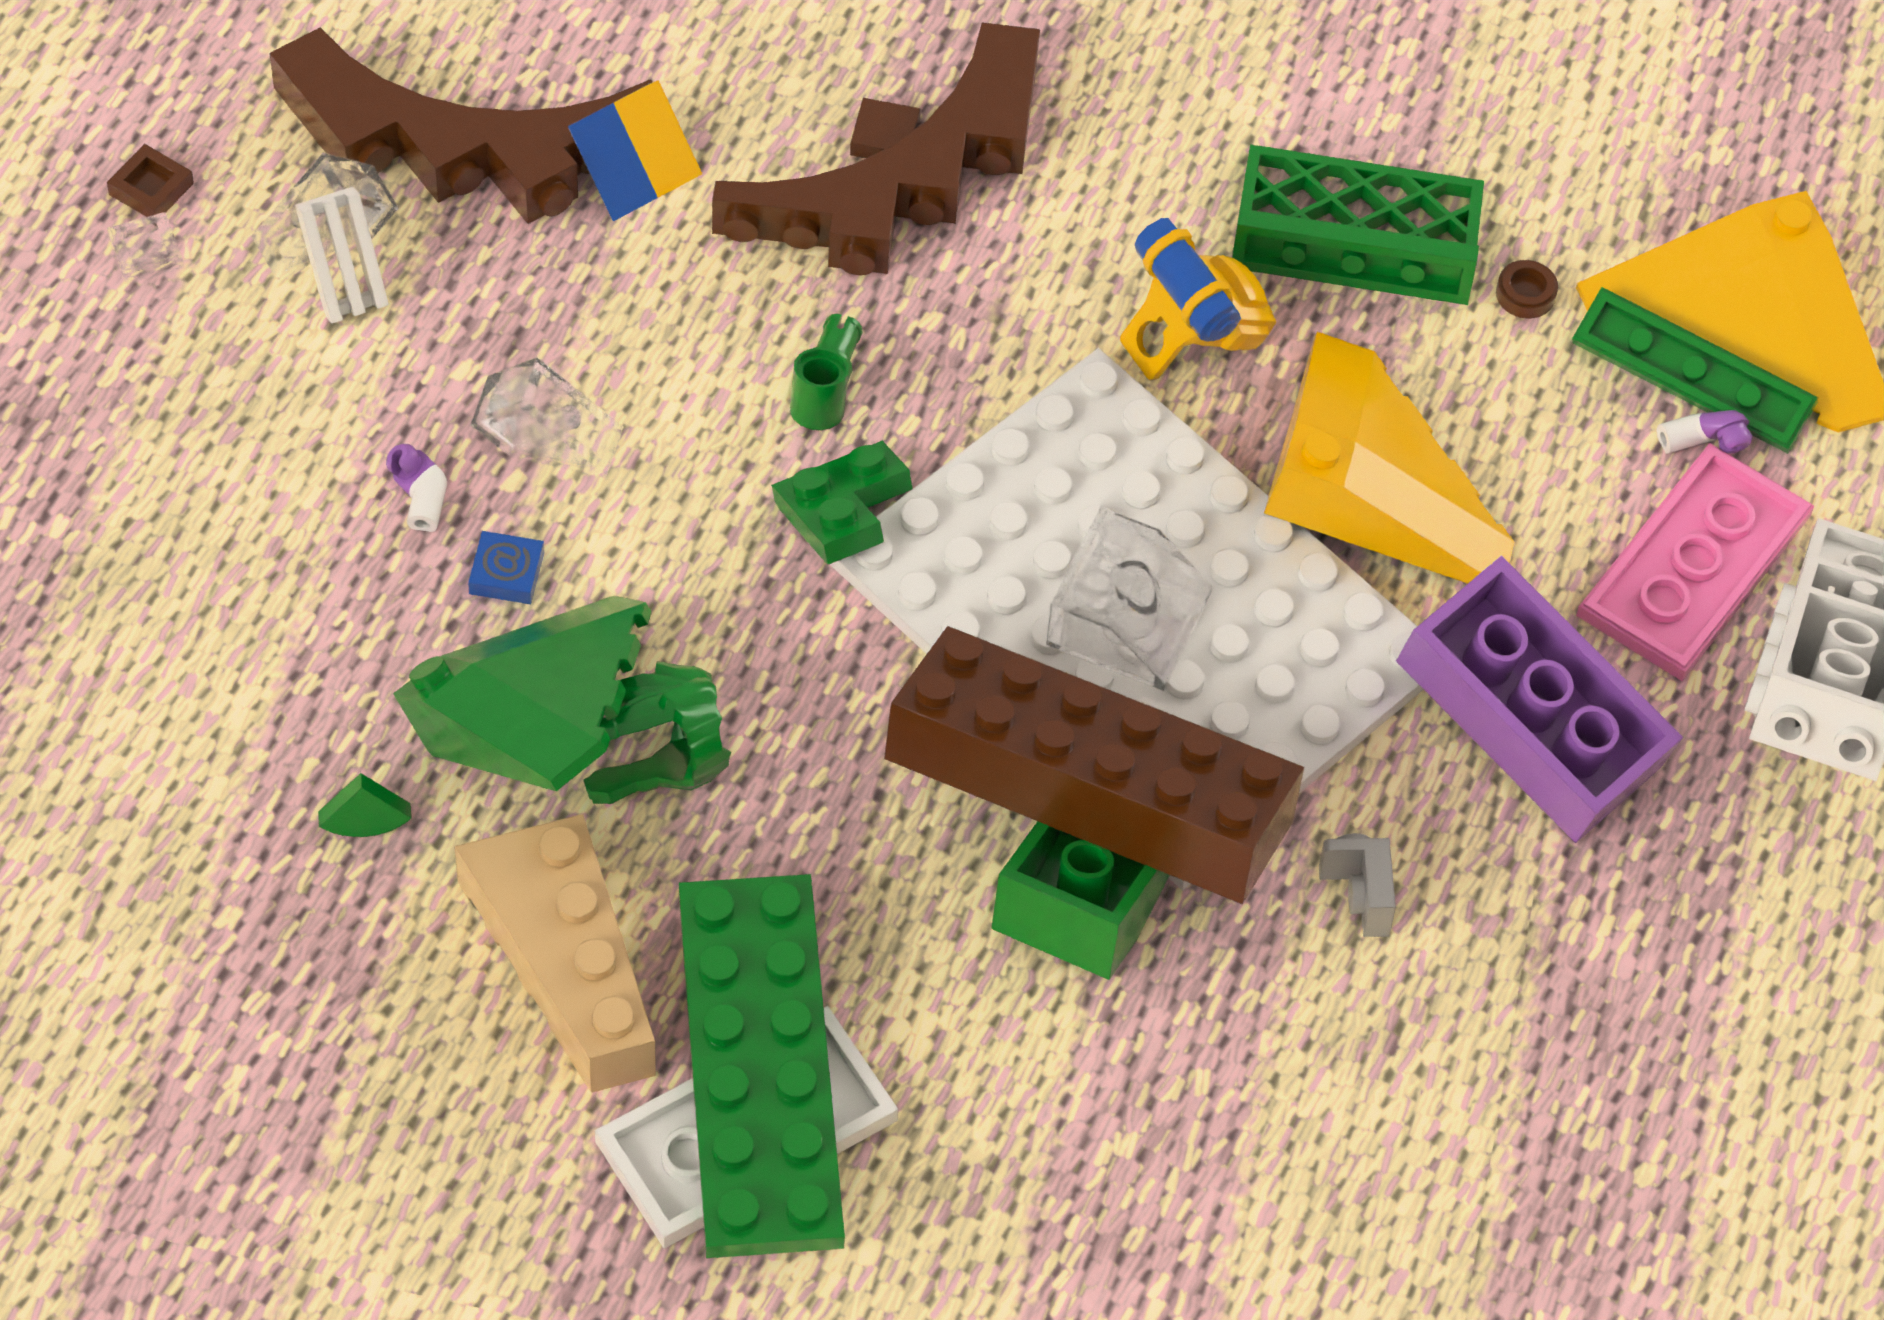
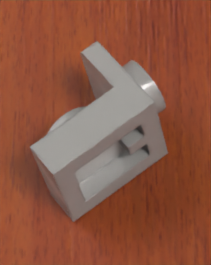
M1353 833L1340 836L1337 839L1325 840L1319 863L1320 880L1349 879L1350 914H1361L1363 937H1389L1396 908L1390 839L1370 838L1364 834Z

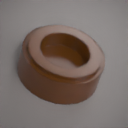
M1532 260L1515 261L1508 264L1501 271L1496 287V297L1501 307L1508 313L1519 318H1537L1548 313L1553 307L1558 292V281L1554 273L1547 266Z

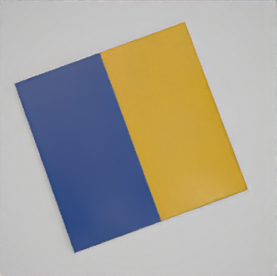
M659 80L568 126L613 222L702 175L701 169Z

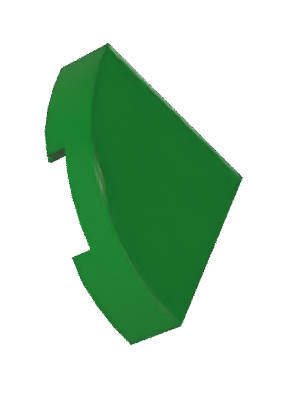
M362 773L355 777L318 811L320 828L334 834L349 837H369L384 834L412 819L410 802Z

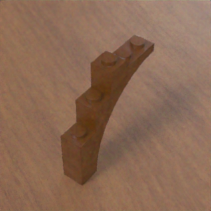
M982 22L973 57L954 91L927 121L896 144L853 165L811 177L770 182L715 181L712 198V234L726 235L731 240L738 242H749L754 239L785 242L797 249H809L814 246L829 247L828 267L841 268L849 274L859 276L872 272L888 274L896 217L911 218L914 222L922 225H934L939 222L956 224L964 167L979 169L988 175L1023 173L1040 29Z
M321 27L269 53L274 89L349 182L365 173H379L388 167L394 158L401 156L438 203L455 194L466 195L475 190L483 179L490 177L527 224L544 215L552 217L564 212L571 205L572 201L578 198L577 175L581 173L590 174L568 126L653 82L650 79L609 97L571 106L515 111L468 107L427 97L388 81L349 56Z

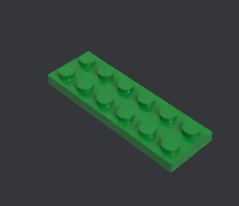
M811 874L679 882V906L706 1259L844 1249L845 1233Z

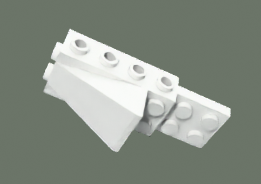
M1817 518L1797 584L1794 586L1784 583L1772 617L1773 620L1763 647L1764 650L1744 711L1753 713L1755 716L1749 739L1877 781L1884 763V539Z

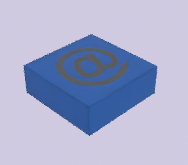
M482 531L468 581L469 594L531 605L545 553L544 541Z

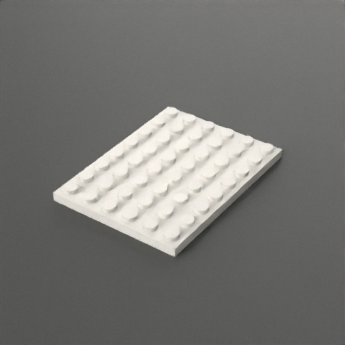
M1099 348L876 516L881 522L883 543L830 564L926 654L945 628L950 626L1304 767L1299 793L1424 690L1396 662L1417 625L1306 528L1265 514L1264 510L1268 495ZM1171 875L1169 876V879L1182 891L1191 884Z

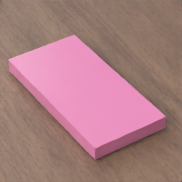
M1709 443L1579 605L1576 616L1683 681L1810 518L1814 505Z

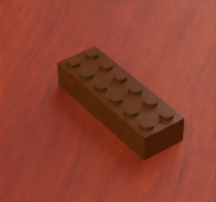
M950 626L945 628L891 702L884 756L885 760L1150 866L1242 905L1293 823L1304 767Z

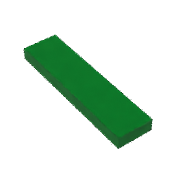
M1603 287L1599 290L1572 337L1573 344L1707 413L1728 410L1740 412L1749 420L1747 429L1751 432L1752 436L1787 454L1818 403V397Z

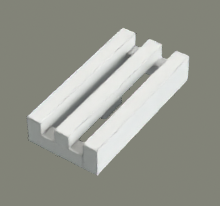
M350 187L296 204V211L323 310L329 322L332 324L342 321V315L352 313L354 316L366 313L365 308L373 305L377 309L388 306V299L359 192L354 187ZM346 206L368 287V291L362 293L360 292L338 210L339 207ZM325 213L347 295L346 298L337 300L315 215Z

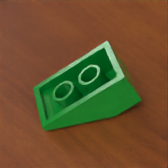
M1037 821L999 873L991 929L1110 980L1137 941L1170 875Z

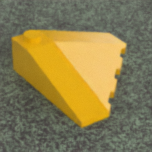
M1807 191L1747 206L1580 281L1576 285V289L1587 311L1599 290L1603 287L1818 397V403L1813 412L1820 414L1816 422L1818 425L1839 433L1884 420V381L1833 239Z
M1317 331L1264 513L1467 584L1501 555L1510 563L1514 540L1502 524L1495 522L1481 503L1478 491L1456 461L1450 460L1432 436L1433 430L1409 397L1403 396L1387 375V368L1375 351Z

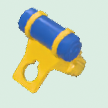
M1160 218L1151 223L1136 239L1134 244L1135 250L1142 259L1145 270L1154 278L1146 301L1120 336L1122 345L1149 380L1159 379L1184 346L1197 344L1221 347L1231 351L1252 350L1264 342L1276 324V319L1267 302L1264 289L1256 276L1244 264L1224 255H1198L1195 252V245L1191 239L1192 235L1187 229H1177L1169 218ZM1164 320L1168 326L1163 331V347L1156 356H1150L1143 345L1144 330L1149 323L1162 322Z

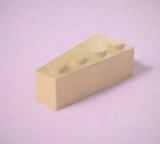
M580 814L454 846L459 886L468 900H471L485 921V927L496 944L501 946L517 972L518 979L546 1017L548 1026L589 1091L593 1093L656 1076L655 1039L584 815Z

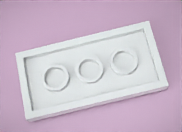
M826 1006L824 1007L836 1147L837 1154L897 1122L899 1109L833 1012ZM692 1078L595 1130L597 1146L664 1249L704 1228Z

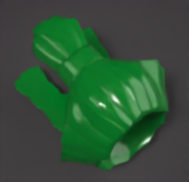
M657 661L655 672L650 674L642 673L621 679L620 681L626 689V693L618 717L607 720L606 717L602 718L599 727H604L611 738L610 740H613L620 736L644 731L673 721L674 726L670 742L650 758L631 764L602 768L593 772L583 781L589 799L592 800L593 804H613L637 791L643 793L658 789V787L691 791L711 782L729 766V759L732 753L724 748L721 743L719 726L722 716L716 706L717 691L716 686L712 683L711 673L696 666Z

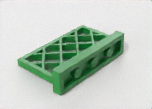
M1250 144L1232 258L1244 264L1252 272L1468 305L1478 259L1479 245L1477 244L1484 181ZM1265 166L1283 169L1290 178L1273 185L1258 171V167ZM1327 176L1342 178L1349 187L1332 194L1319 181ZM1386 185L1400 187L1408 196L1391 203L1377 190ZM1303 189L1316 202L1300 210L1287 196ZM1443 195L1469 198V204L1449 212L1436 199ZM1362 198L1375 212L1359 219L1346 205ZM1271 204L1281 214L1257 210ZM1422 208L1435 221L1418 228L1405 214ZM1331 214L1339 223L1319 221L1317 219ZM1389 223L1399 233L1377 230L1376 228ZM1448 232L1458 242L1435 238Z

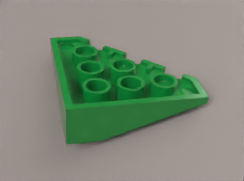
M614 595L442 656L429 658L410 672V681L395 691L393 695L425 748L432 756L557 792L607 751L611 738L606 729L599 726L604 715L607 720L618 717L626 689L622 682L615 680L619 669H621L622 673L633 670L641 643L635 634L630 633L634 624H636L637 628L648 625L652 612L646 602Z

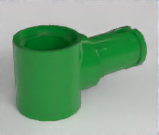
M831 314L828 316L817 347L800 353L794 361L790 414L793 420L800 426L820 431L831 429L838 425L844 417L847 383L853 371L850 359L863 333L859 321L853 317L848 316L844 327L839 329L842 314Z

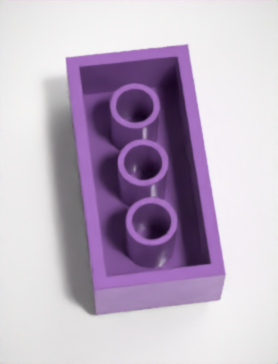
M1502 555L1412 631L1396 659V662L1575 843L1654 775L1684 738Z

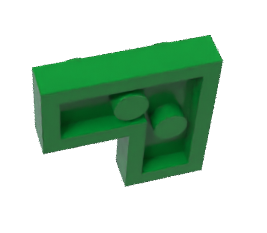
M883 440L872 445L857 447L849 454L820 466L802 469L794 476L771 485L774 501L779 510L827 565L883 543L881 522L868 508L913 489L909 468Z

